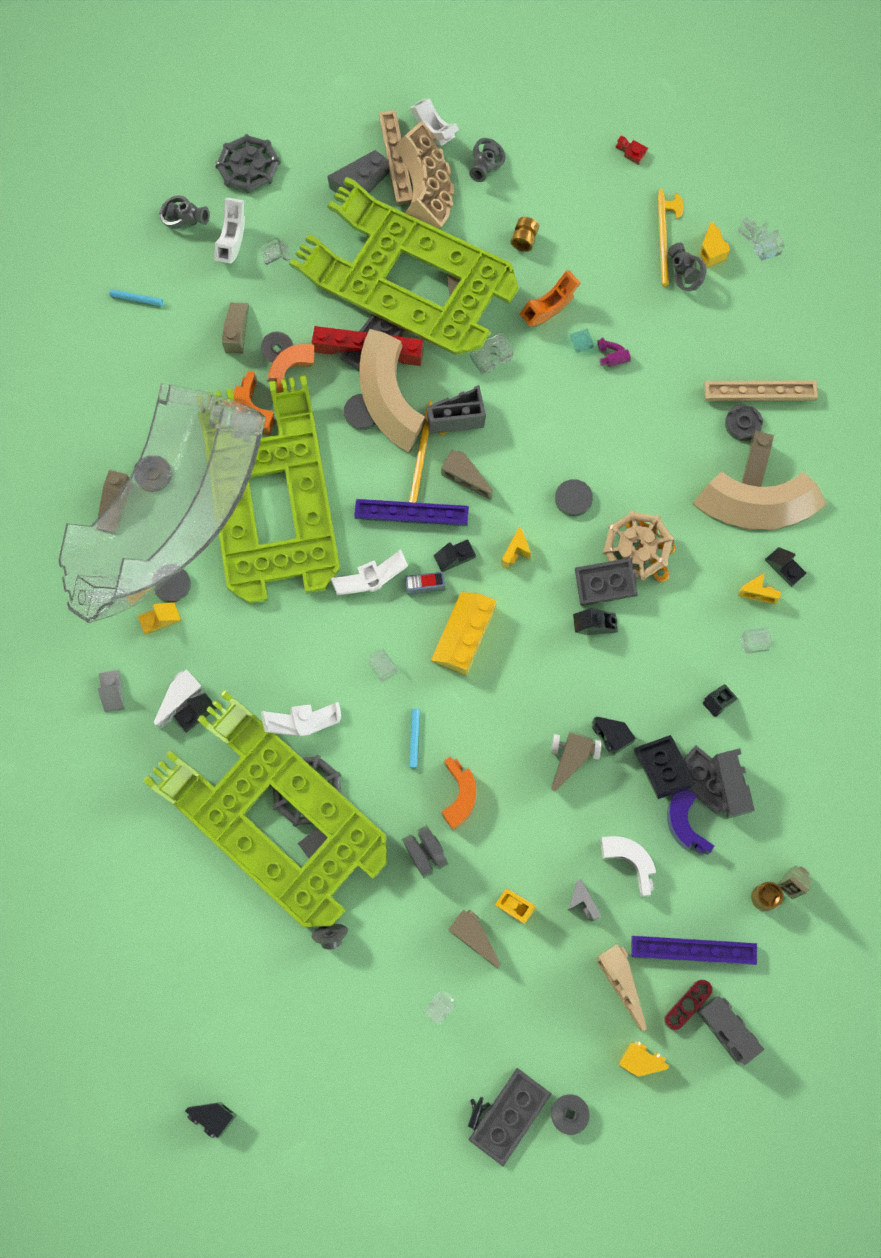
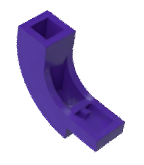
M688 789L674 793L667 809V822L672 836L685 850L692 844L696 852L708 855L715 845L695 833L688 821L689 809L697 795Z

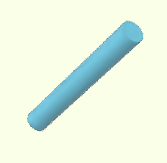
M110 290V297L163 306L164 300Z
M412 709L409 768H417L420 709Z

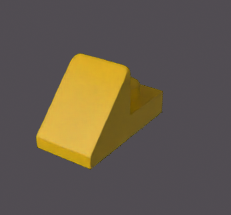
M518 528L502 558V567L508 569L511 564L514 565L518 555L528 559L531 558V551L521 528Z
M763 573L742 586L738 596L776 604L780 599L781 591H777L773 587L763 588Z
M175 603L153 604L154 610L138 616L145 635L181 621Z
M507 888L495 904V906L512 916L520 924H525L536 908L535 905Z

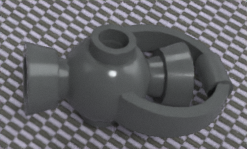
M481 138L475 143L473 148L474 167L470 169L469 175L474 181L483 182L486 179L487 173L499 169L504 164L506 156L499 143L489 138ZM485 144L483 146V151L480 152L479 145ZM499 155L500 162L495 163V158Z
M178 195L169 198L162 204L159 215L163 224L169 228L177 229L185 225H195L197 222L206 225L209 222L210 211L208 207L198 208L186 197ZM167 214L169 220H176L178 218L179 220L174 222H168L165 220V217Z
M676 243L668 250V255L673 258L675 282L684 291H696L704 283L707 272L706 264L700 257L685 252L683 243ZM696 261L700 265V271L696 269ZM682 275H684V280L686 284H692L690 287H685L683 285Z

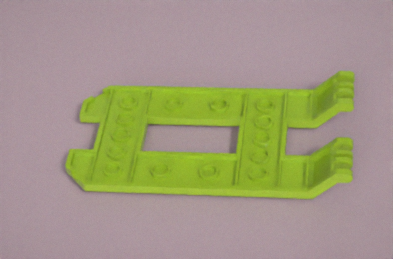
M346 177L343 184L353 190L350 193L345 188L339 187L338 193L334 195V199L343 203V205L340 206L330 201L327 208L337 213L354 230L369 236L368 240L353 263L333 253L318 238L308 234L305 241L315 246L312 250L306 245L301 244L300 250H297L295 254L298 258L305 260L304 264L296 259H291L289 265L302 273L318 288L456 356L481 349L491 332L489 329L477 324L492 298L495 296L510 304L519 290L512 263L374 199L355 180ZM401 253L407 254L460 280L444 307L385 279Z
M306 375L300 376L302 389L295 390L294 378H289L291 391H288L286 379L281 380L282 388L284 389V392L277 393L275 381L269 382L279 435L243 441L232 388L226 390L229 402L222 403L221 391H216L218 404L214 403L213 393L208 392V400L210 402L208 406L203 405V395H195L204 434L226 587L249 604L268 601L267 582L303 576L305 592L308 594L324 591L331 583L330 578L335 577L340 571ZM285 472L296 538L259 545L249 478Z
M223 690L220 696L227 700L230 705L225 709L219 701L214 700L212 704L222 714H218L210 706L207 708V711L216 717L217 720L212 724L204 715H201L197 720L241 757L216 786H213L200 772L182 760L172 750H169L166 756L176 764L174 768L171 769L166 762L160 760L158 765L168 774L165 775L155 766L152 769L153 772L163 780L157 784L148 775L143 781L181 811L302 927L333 926L345 913L346 909L332 895L358 866L372 879L380 873L387 865L386 834L278 735L265 732L263 722L226 690ZM270 786H273L328 837L302 868L245 815Z

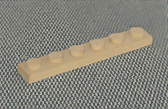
M396 110L380 112L379 119L387 159H389V169L397 206L411 204L413 192L408 168L399 153L394 149L402 139Z
M817 380L705 381L704 383L705 401H816L818 398Z

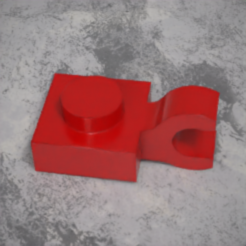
M620 136L617 140L616 148L625 152V158L639 165L647 153L648 147L635 140L629 143L624 136Z

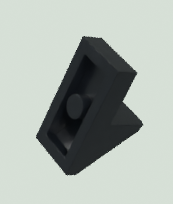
M468 539L455 545L449 542L433 555L441 572L476 558V554Z
M778 547L765 561L792 587L807 573L793 560L796 556L795 553Z
M724 684L705 697L703 705L714 717H717L738 698Z
M204 693L188 699V705L173 717L187 733L200 723L197 719L201 715L205 717L210 715L207 711L209 706L214 710L217 707L212 704L211 699Z

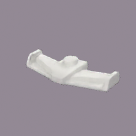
M400 549L378 567L374 560L357 567L359 574L330 579L337 596L365 591L374 592L381 589L383 584L407 568L408 564Z
M339 702L312 712L311 704L294 706L290 708L291 715L261 712L265 732L299 737L310 736L312 733L339 723L341 719Z

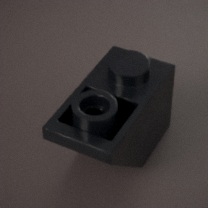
M589 608L573 614L575 633L596 635L618 632L616 613Z
M595 717L592 721L593 731L597 736L601 735L605 748L608 752L612 751L614 755L636 740L625 722L602 717Z
M222 1102L191 1106L185 1110L189 1114L187 1118L194 1124L200 1123L205 1127L204 1132L211 1138L215 1136L217 1138L221 1137L237 1116Z

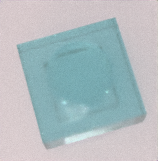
M588 329L570 334V339L576 353L593 348L594 343Z

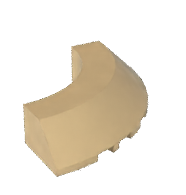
M421 121L394 147L405 162L413 184L412 201L405 212L440 229L447 221L450 209L453 206L454 184L451 183V169L449 163H446L444 160L442 148H438L435 143V136L425 123Z
M370 329L360 358L359 377L363 399L368 412L378 428L391 442L407 453H410L426 419L425 416L415 411L407 403L399 390L396 369L403 345L400 340L386 333Z
M721 471L693 502L696 508L709 517L723 521V524H731L746 530H776L781 527L795 525L804 519L810 518L827 504L818 485L804 472L780 485L757 487L738 482Z

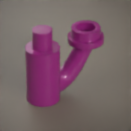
M604 337L597 340L599 351H606L607 348L616 351L606 354V358L600 359L601 366L608 365V367L631 361L629 350L620 344L605 341Z

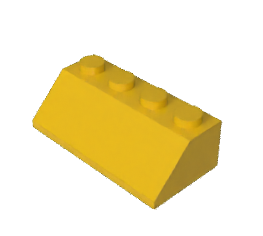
M461 592L431 662L467 676L496 609L497 600L479 593Z

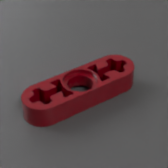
M706 980L696 981L667 1012L664 1017L665 1025L671 1030L682 1028L711 996V984ZM705 984L707 986L705 989L707 993L706 995L701 993L697 997L701 1000L698 1003L697 999L690 995V993L693 992L695 995L699 991L697 986ZM687 998L694 1002V1008L691 1011H686L682 1005L683 1001ZM679 1007V1010L687 1016L684 1018L681 1015L677 1020L679 1024L671 1025L669 1017L670 1015L676 1016L679 1013L676 1008Z

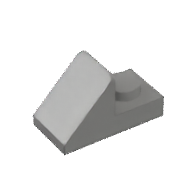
M114 670L99 673L101 688H98L104 711L125 709L120 671Z
M580 879L575 884L568 910L583 903L582 911L586 918H591L594 921L601 914L582 879Z

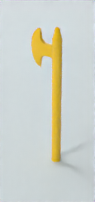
M660 188L658 193L661 278L662 286H668L669 272L665 210L674 211L676 219H678L684 212V204L681 196L675 193L673 201H665L663 189Z
M429 401L427 407L432 405V401ZM426 407L425 415H424V416H425V419H426V415H427V407ZM427 420L421 432L409 502L417 503L429 435Z

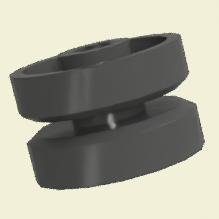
M427 825L420 828L417 833L422 843L419 844L412 834L402 839L423 879L433 873L429 860H432L438 869L448 865L439 841L435 835L433 836Z

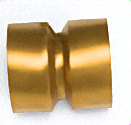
M520 217L510 241L511 245L520 251H531L535 242V236L540 227L539 223L530 217Z
M765 882L753 889L751 901L757 909L768 911L782 903L783 891L778 884Z

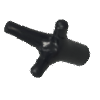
M483 1097L479 1098L477 1105L474 1099L470 1100L472 1115L468 1127L476 1129L482 1112L490 1106L489 1102L482 1105Z

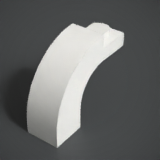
M430 98L422 99L410 107L417 123L419 124L423 121L435 136V143L442 146L456 137L454 133L459 131L457 124L444 122L436 112Z
M225 199L224 224L221 236L215 242L214 261L232 264L238 255L245 227L244 200Z
M602 837L600 839L602 859H622L629 862L637 873L640 897L650 896L654 888L653 881L648 876L656 874V870L646 850L638 843L624 837Z

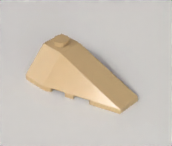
M616 944L596 957L595 960L640 1031H644L647 1028L630 965L626 959L629 956L622 946L619 947Z

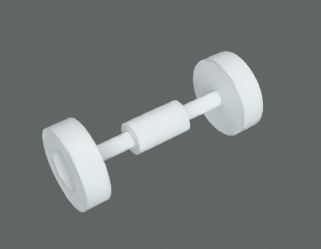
M554 734L551 754H558V748L565 747V743H559L560 735ZM595 739L594 744L596 745L593 759L599 760L601 740Z

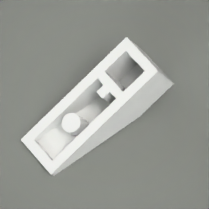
M187 669L184 672H179L170 684L154 720L155 725L159 729L164 727L174 718V715L188 705V699L201 695L205 691Z

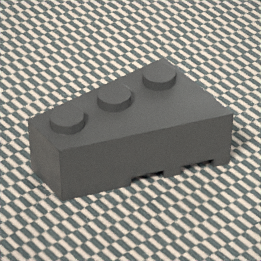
M374 150L328 175L329 188L338 193L339 187H343L351 193L353 189L343 184L345 178L349 177L370 193L390 172L389 159Z
M479 385L474 386V389L470 391L460 392L458 396L443 399L427 407L426 420L429 434L484 428L486 413Z
M740 748L716 754L708 765L711 776H714L716 780L714 784L717 795L721 796L723 802L720 803L722 813L727 816V819L749 814L755 810L749 785H746L743 775L746 773L745 767H741L738 755L742 754Z
M715 997L697 1013L735 1063L745 1066L765 1049L745 1027L744 1021L733 1013L730 1003L725 998Z

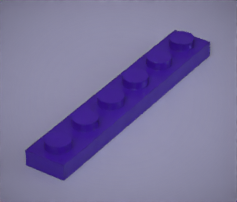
M356 499L354 517L355 519L468 526L469 506Z
M631 936V957L757 965V943Z

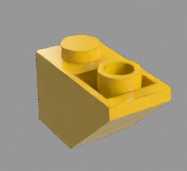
M711 222L699 253L707 268L726 261L730 252L729 244L724 241L721 230L716 227L714 222Z
M638 1041L635 1044L632 1042L628 1044L617 1064L637 1077L667 1070L669 1067L665 1063L666 1059L657 1053L651 1055L646 1051L648 1047Z

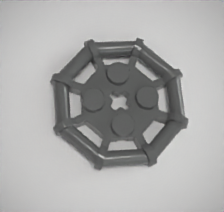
M245 134V136L223 144V150L218 161L215 163V168L219 170L225 186L235 187L251 193L252 190L273 182L274 174L278 165L281 164V159L276 155L270 140H262ZM245 144V147L237 151L234 150V148ZM250 144L261 146V148L257 149L255 146H250ZM267 151L271 159H265L263 154ZM228 154H231L230 162H225ZM246 162H251V166L249 167L244 164ZM270 166L268 173L265 174L264 169ZM226 169H231L233 175L229 176ZM240 178H241V179H244L246 183H243V182H240V181H236V180H237V179L240 180Z
M319 755L303 758L309 765H313L312 767L317 770V767H320L329 776L325 779L328 782L332 781L333 787L341 793L340 772L334 770ZM273 787L274 805L272 807L274 810L281 813L294 827L313 824L306 817H301L302 813L297 810L296 815L288 810L284 805L290 802L286 798L282 800L281 794Z

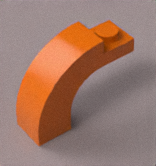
M570 270L565 271L547 294L539 299L529 300L519 315L530 327L548 321L574 298L573 293L581 284L580 281Z
M294 345L288 347L276 357L269 368L267 382H276L277 393L284 392L281 380L284 379L285 372L289 368L294 366H312L314 363V345Z
M248 371L246 377L242 379L241 386H235L234 398L241 419L249 428L261 434L271 435L275 422L273 411L260 409L252 403L257 377L255 372Z
M450 756L444 761V765L457 781L459 795L452 805L441 812V815L454 831L469 818L474 809L476 783L470 769L468 768L462 772V765L457 759L453 760Z

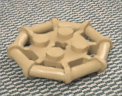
M633 510L622 519L608 526L609 531L605 548L602 550L603 554L606 555L609 561L617 560L614 555L617 552H620L624 559L632 558L633 565L640 567V571L634 570L635 578H639L642 581L646 580L648 576L664 566L667 567L669 564L668 558L674 536H671L659 515L653 516L637 513ZM637 520L651 524L648 528L637 526ZM632 521L633 526L631 528H627L624 532L619 530ZM655 527L663 536L662 539H657L652 532ZM615 534H618L620 536L618 547L612 548ZM637 541H641V544L644 546L636 550L633 545ZM664 544L660 558L657 556L658 546ZM653 559L658 561L652 566L648 567L647 569H644V565L647 564L648 561H652Z

